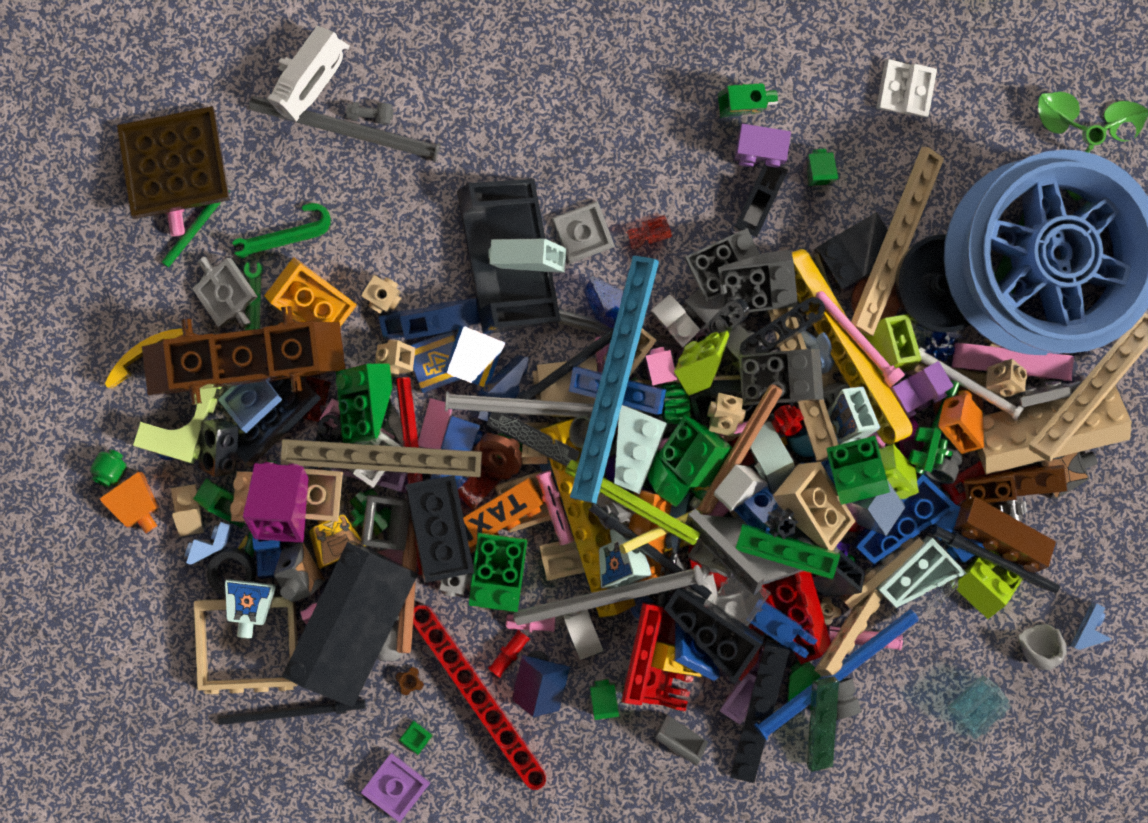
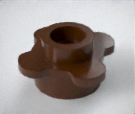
M411 667L409 671L399 672L396 675V681L399 682L403 695H409L410 692L421 690L424 687L423 681L418 676L419 670L416 667ZM411 679L412 683L409 684L407 680Z

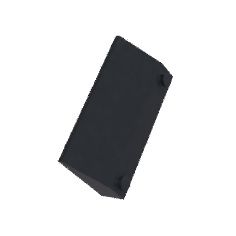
M520 179L468 183L457 191L482 333L507 332L560 322L561 318L552 272L501 269L491 265L488 256L491 240L546 239L535 180Z
M353 540L348 541L282 677L305 689L354 707L419 573Z

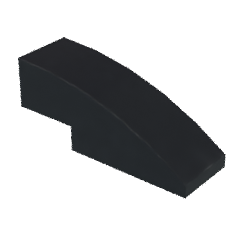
M764 162L735 228L740 230L748 228L750 235L758 236L788 172V169L781 165L780 167H771L765 165L766 162Z

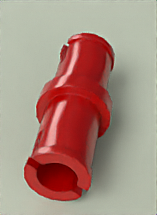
M517 630L505 647H501V653L488 669L500 678L511 662L518 659V653L530 638L520 630Z

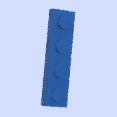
M573 367L569 392L596 398L602 373L581 367ZM628 380L622 405L657 415L662 414L666 389Z

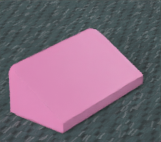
M430 398L418 440L419 446L441 449L453 410L448 409L446 412L445 402Z

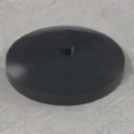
M946 234L932 235L914 243L902 256L895 276L897 298L905 314H908L909 318L919 327L936 333H950L970 326L958 309L946 279L944 265Z

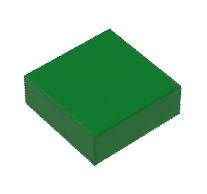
M413 720L399 741L419 755L433 734Z

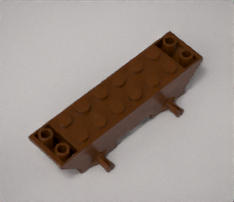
M287 306L288 316L286 307H281L283 322L276 326L222 334L199 335L193 333L192 319H187V325L186 320L182 319L183 335L142 346L148 396L190 391L191 405H196V400L197 404L202 403L200 389L288 378L291 380V392H296L295 382H297V390L302 391L300 377L335 373L346 369L340 322L293 321L292 306Z

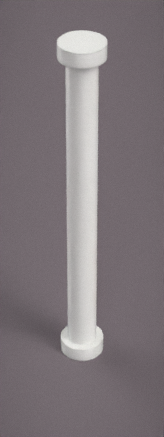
M921 347L919 349L921 362L930 366L939 361L925 353L926 350ZM939 361L951 380L959 382L961 386L1012 415V419L1017 421L1024 409L1023 407H1016Z

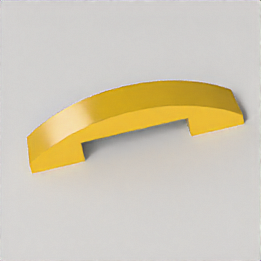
M182 329L160 332L146 338L131 348L111 370L105 382L106 387L112 389L132 375L127 366L143 356L142 346L161 342L163 339L176 338L183 335Z

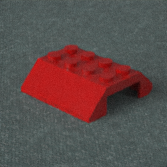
M643 602L621 702L634 705H642V703L655 704L686 711L688 700L669 696V693L689 697L690 691L683 688H674L671 685L673 678L683 682H693V676L664 671L651 666L656 640L675 645L676 621L666 610H664L662 618L664 607L657 606L654 603Z

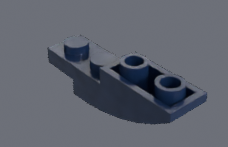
M476 298L429 304L425 308L381 313L378 316L383 340L404 337L405 340L457 330L460 326L468 327L481 323Z

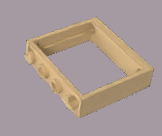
M275 596L272 599L270 608H288L289 655L291 658L298 644L296 601L291 602L283 596ZM226 599L194 601L198 691L205 690V694H219V690L229 689V693H244V688H254V692H268L269 687H279V691L293 690V686H297V684L284 677L208 681L205 611L226 610Z

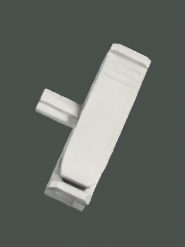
M316 26L293 59L286 57L279 60L281 65L278 69L283 71L267 100L282 116L296 122L299 119V115L315 101L336 72L342 61V50L347 51L350 45L338 39L333 31Z

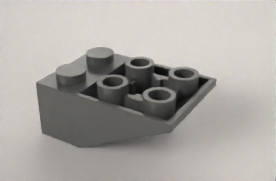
M747 228L684 257L705 302L721 296L718 267L760 255Z
M791 250L766 252L718 267L722 307L738 298L743 299L748 304L749 312L789 308L798 305L794 261ZM734 307L735 310L731 314H737L740 310L739 307Z
M820 349L739 355L742 405L759 404L766 390L772 384L782 389V394L776 403L824 400Z

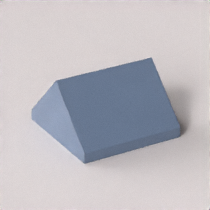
M889 481L890 493L846 504L858 525L885 536L905 508L904 503Z

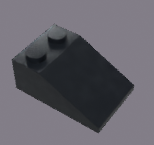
M877 212L814 249L838 291H841L872 271L888 231Z

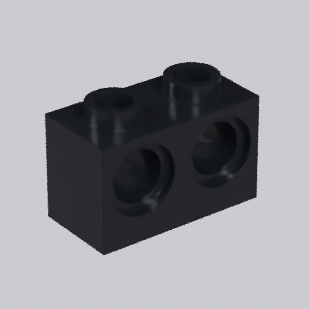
M223 418L201 421L199 469L213 477L235 474L238 427Z

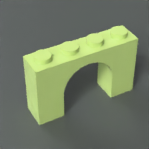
M222 387L200 389L202 403L197 404L193 419L180 429L167 430L140 422L133 446L194 464L195 459L199 460L201 421L208 420L210 412L214 413L217 405V399L214 398L216 390H221Z

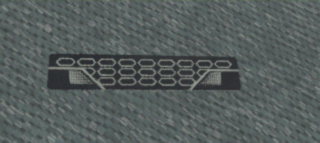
M491 412L487 425L566 467L571 460H577L579 451L556 439L555 444H553L552 438L547 434L506 413Z

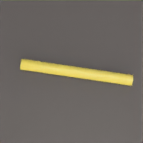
M696 508V510H697L701 515H703V514H702L703 512H701L698 508ZM690 512L676 519L686 524L687 516ZM658 526L621 544L619 549L621 553L626 554L669 532Z

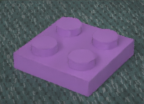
M391 752L361 793L400 823L428 787L430 781Z

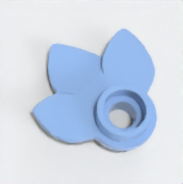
M804 330L801 334L806 349H820L822 373L829 372L834 365V359L830 354L832 346L828 336L823 332L816 338Z

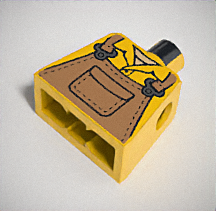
M344 514L339 516L338 521L317 520L319 525L309 531L319 570L338 562L348 541L353 540L361 544V538Z

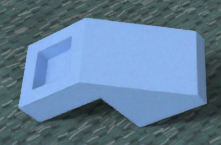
M223 521L220 522L219 526L215 525L211 539L214 540L213 544L200 539H194L193 543L189 542L185 552V557H188L186 563L195 564L226 548L233 524Z

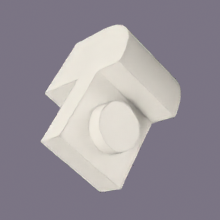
M668 295L650 310L682 348L700 331L682 306L671 295Z
M587 609L563 615L580 660L603 651Z

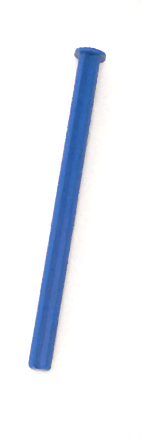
M911 609L905 612L842 660V667L836 674L821 676L759 725L757 723L754 724L756 730L767 741L770 734L919 621L917 614Z

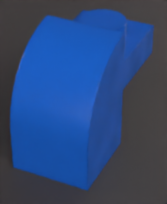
M253 537V548L257 553L259 579L275 578L274 571L283 550V543L281 541L260 540Z

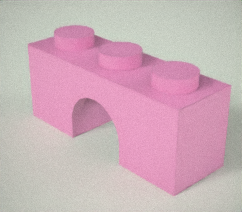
M664 347L649 350L648 355L644 358L648 380H651V385L676 381L677 376L674 372L675 368L671 350L665 351Z

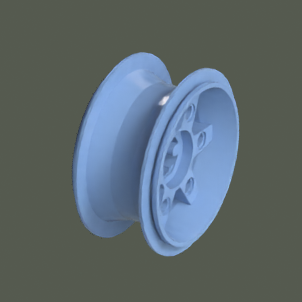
M1078 150L1046 151L1003 165L989 172L978 180L963 196L948 225L944 246V265L949 289L958 309L968 323L982 336L1007 350L1026 355L1084 352L1105 346L1118 339L1137 323L1148 308V196L1125 170L1113 162L1098 155ZM1059 188L1076 193L1088 202L1072 215H1066ZM1021 195L1025 227L1000 221L999 218L1004 210ZM1105 227H1107L1111 239L1113 258L1103 254V246L1099 234ZM1003 233L1007 241L999 238V235ZM1055 247L1061 252L1059 259H1056L1054 256ZM991 250L1011 258L1013 268L999 283H997L992 269ZM1086 282L1106 287L1098 301L1084 312L1081 284ZM1016 286L1017 290L1013 295L1010 291ZM1039 291L1047 321L1038 320L1026 315L1017 307Z

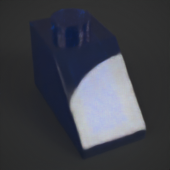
M591 275L584 291L597 320L608 327L614 328L624 290Z

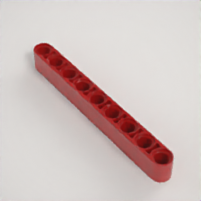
M426 604L417 605L414 608L413 624L526 786L532 790L542 788L546 783V772L433 609ZM418 609H425L429 613V619L426 622L417 620L416 611ZM431 630H440L443 633L442 641H432L430 638ZM448 649L454 650L457 653V660L454 662L446 661L444 652ZM468 670L471 673V680L469 682L460 681L458 672ZM476 690H481L485 693L486 699L483 702H475L472 698V693ZM490 710H495L500 715V719L495 723L489 722L486 718V713ZM503 731H511L514 735V740L505 743L501 740L500 734ZM518 751L526 752L528 760L524 763L517 762L514 758L515 753ZM537 771L541 773L543 778L540 782L533 783L528 778L529 774Z

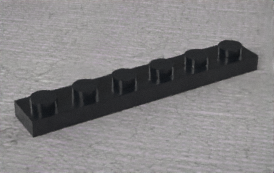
M766 641L764 643L730 778L755 783L766 740L759 734L754 724L757 723L759 725L773 714L790 651L789 647Z

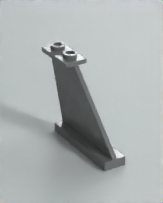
M696 509L687 516L686 525L700 532L698 541L753 595L758 593L764 584L804 571L738 551L736 544L742 525H747L741 518L701 515ZM796 525L795 533L786 536L820 547ZM836 546L833 551L839 553L840 550Z

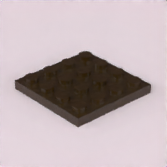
M213 106L117 125L130 213L133 219L230 200L216 113Z

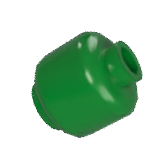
M112 449L109 452H99L90 468V473L93 476L92 480L107 488L110 485H117L127 468L126 463L122 460L123 455Z

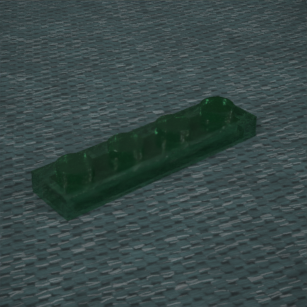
M834 676L812 681L807 768L811 772L833 767L839 680Z

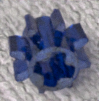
M933 332L932 338L926 337L925 345L927 346L925 353L930 354L937 360L943 359L947 361L948 354L954 355L955 347L953 345L955 338H950L947 333Z

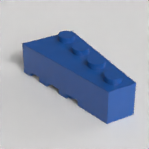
M916 473L919 493L906 499H901L905 508L888 534L885 536L864 528L850 544L866 560L874 564L900 547L905 541L918 535L920 531L929 525L939 521L947 513L957 509L958 506L924 474Z

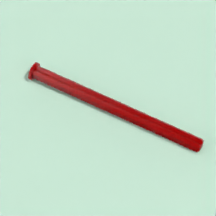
M409 377L397 378L396 387L404 447L419 448L411 380ZM407 472L408 484L423 481L422 473ZM416 544L419 572L417 573H419V575H423Z

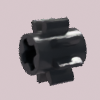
M778 506L777 509L768 512V521L764 522V524L770 529L769 533L774 538L779 535L782 539H785L786 536L795 533V524L798 523V520L793 517L794 512L791 509L787 508L784 511L783 508Z

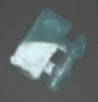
M981 675L947 709L958 723L969 731V735L976 740L981 734L985 735L995 721L1005 717V712L1011 706L1008 703V698L997 684Z

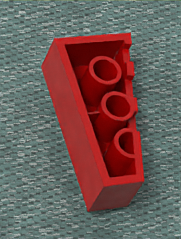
M802 571L762 585L760 592L767 603L800 624L802 629L817 639V642L813 645L806 642L798 634L793 641L803 646L809 653L807 657H803L794 651L800 664L821 658L830 646L831 640L811 573Z

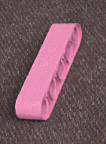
M965 343L954 344L952 368L987 371L989 366L1013 359L1026 370L1027 377L1036 376L1043 379L1072 381L1074 356L1047 353V355H1026L1000 347Z

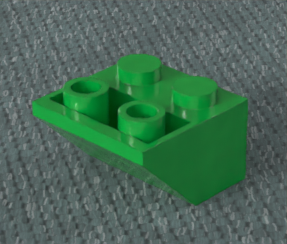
M683 416L658 456L689 487H707L733 447L718 433L709 431L708 427L687 416Z
M876 436L826 448L841 505L890 493Z

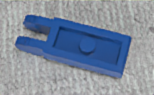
M761 598L746 619L787 648L790 647L803 657H807L809 653L803 646L793 641L798 634L810 644L815 645L817 639L802 629L800 624Z

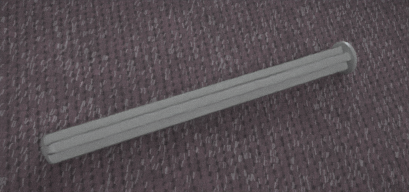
M446 392L445 400L446 412L448 409L573 418L581 415L591 417L594 404L452 395L449 392ZM631 408V409H633V410H636V411L641 412V413L644 414V412H643L642 410H638V409Z
M696 565L694 569L518 610V612L513 613V619L517 625H523L692 584L703 585V575L700 567Z

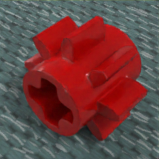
M784 405L774 412L775 420L771 423L776 432H780L781 435L791 436L801 430L802 424L800 421L804 419V416L799 408L796 409L795 406Z

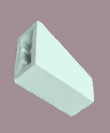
M547 239L491 240L488 256L490 264L501 269L565 273L566 248Z

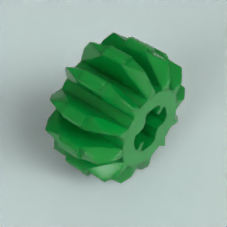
M681 382L663 384L661 388L666 389L662 418L667 424H679L683 416H690L689 395Z

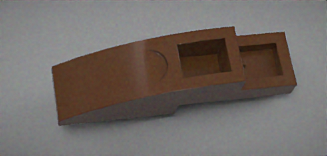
M1039 464L978 475L964 480L966 501L977 497L986 503L1017 500V496L1067 491V481L1064 465L1040 467Z

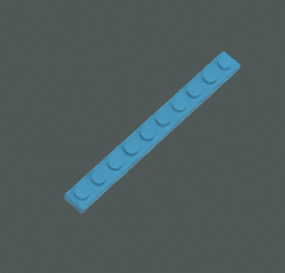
M633 256L570 498L597 503L659 261L656 259Z

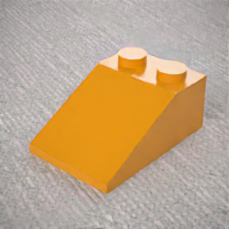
M295 257L291 259L264 295L279 310L282 311L281 307H286L287 315V306H292L293 319L297 322H340L341 327L357 306L355 302Z

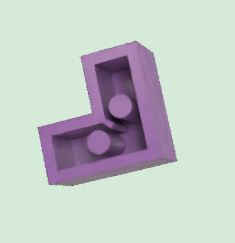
M742 124L738 132L734 161H739V165L744 167H753L754 164H758L760 161H765L767 166L780 167V164H785L787 161L791 131Z
M937 361L890 389L907 418H910L916 414L915 408L920 412L932 405L929 400L932 399L934 403L947 396L945 391L954 386L940 362Z

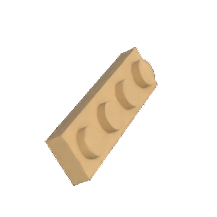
M918 536L905 541L900 547L880 559V562L874 568L870 567L865 570L862 593L841 595L839 598L847 607L852 609L892 575L924 542Z
M877 589L869 593L850 612L815 668V671L821 676L834 675L841 669L842 660L845 655L852 651L855 646V639L866 629L867 620L870 615L875 613L880 606L879 601L883 594Z

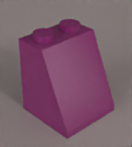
M272 462L254 464L243 519L255 539L303 543L308 491V476L303 466L297 464L277 465Z

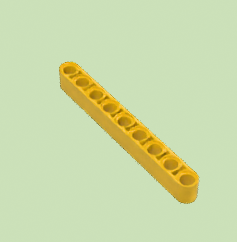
M804 249L793 251L796 293L799 303L811 297H816L817 292L823 291L846 316L809 253ZM810 305L809 312L806 314L808 315L811 312L815 315L818 314L819 306L813 307ZM825 309L823 318L813 324L818 334L825 332L832 346L830 354L850 388L864 387L880 426L879 430H877L879 437L884 443L889 445L909 437L912 434V425L891 389L883 381L884 378L876 364Z

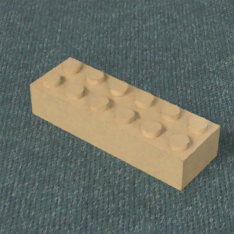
M1116 385L1054 458L1130 440L1132 422ZM1069 397L1023 407L1024 409L1017 421L1012 419V415L1005 411L983 416L984 448L977 449L985 473L990 474L1044 461V458L1029 450V444Z

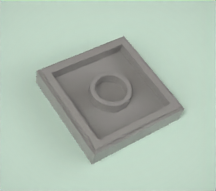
M598 201L552 218L562 247L566 248V257L569 264L615 247Z

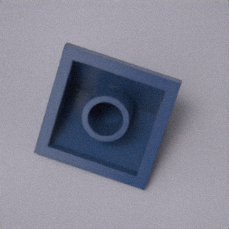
M522 655L512 700L532 717L559 711L570 666Z

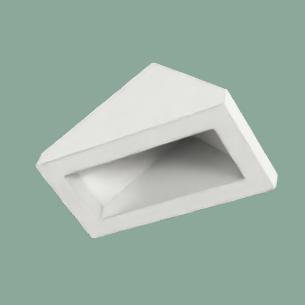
M735 465L715 490L714 496L732 511L766 487L767 482L751 467Z

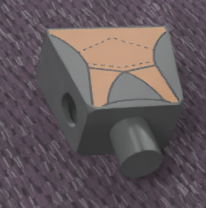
M1090 451L1082 455L1077 452L1056 457L1051 462L1047 460L1039 461L1037 464L1040 467L1065 466L1067 491L1049 493L1051 499H1057L1089 480L1086 469L1097 465L1098 462L1094 452Z
M299 543L281 551L274 571V576L281 586V595L291 602L312 595L326 579L305 544Z

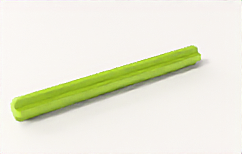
M571 460L565 472L575 478L579 463ZM603 477L600 493L691 545L696 544L700 537V532Z

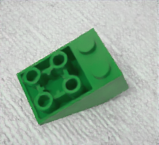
M364 364L335 372L343 443H358L378 438L392 391L390 364Z
M478 532L469 606L518 612L528 539Z

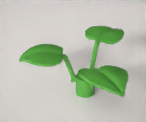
M1066 92L1043 93L1038 100V114L1045 128L1057 134L1064 133L1068 129L1069 124L1082 130V139L1088 144L1084 151L1087 153L1093 150L1094 145L1104 142L1107 129L1109 128L1110 134L1114 139L1122 142L1130 141L1117 137L1116 131L1118 127L1124 122H1132L1136 128V137L1141 132L1148 118V109L1130 101H1118L1109 105L1104 111V119L1108 124L1104 127L1100 125L1086 127L1073 121L1080 112L1079 102L1073 95ZM1067 190V192L1070 194L1073 200L1078 201L1083 198L1080 195Z

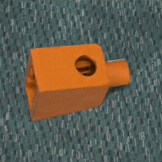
M962 390L958 392L957 396L944 401L938 425L961 454L984 448L983 413L972 400V393Z
M137 472L99 498L127 528L138 523L144 533L147 534L158 526L150 514L157 510L159 506L143 472Z

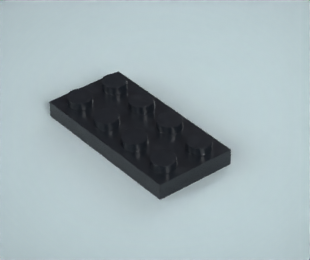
M300 377L302 391L297 390V382H295L296 392H291L290 378L276 380L271 386L282 400L247 433L235 421L232 423L238 427L237 454L250 468L321 399L303 377Z
M455 475L406 484L405 489L424 583L474 573Z

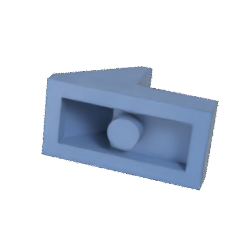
M1091 603L1070 645L1071 647L1081 650L1111 640V638L1095 631L1096 626L1100 627L1104 621L1105 614L1103 612L1105 607L1097 603Z

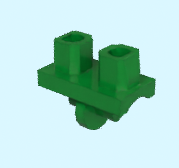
M934 426L929 428L917 427L914 440L925 442L924 451L911 450L908 462L920 467L919 469L932 472L934 460L935 463L942 464L944 455L952 456V451L946 450L948 440H940L942 430Z
M373 489L364 493L360 491L349 501L355 508L350 512L356 520L351 524L353 528L360 525L363 529L367 495H377ZM387 507L379 512L375 510L373 532L376 536L388 527L387 524L390 521L391 511Z

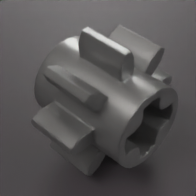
M1017 496V500L1001 501L995 504V508L1018 521L1022 520L1021 515L1027 513L1026 501H1021L1019 496Z

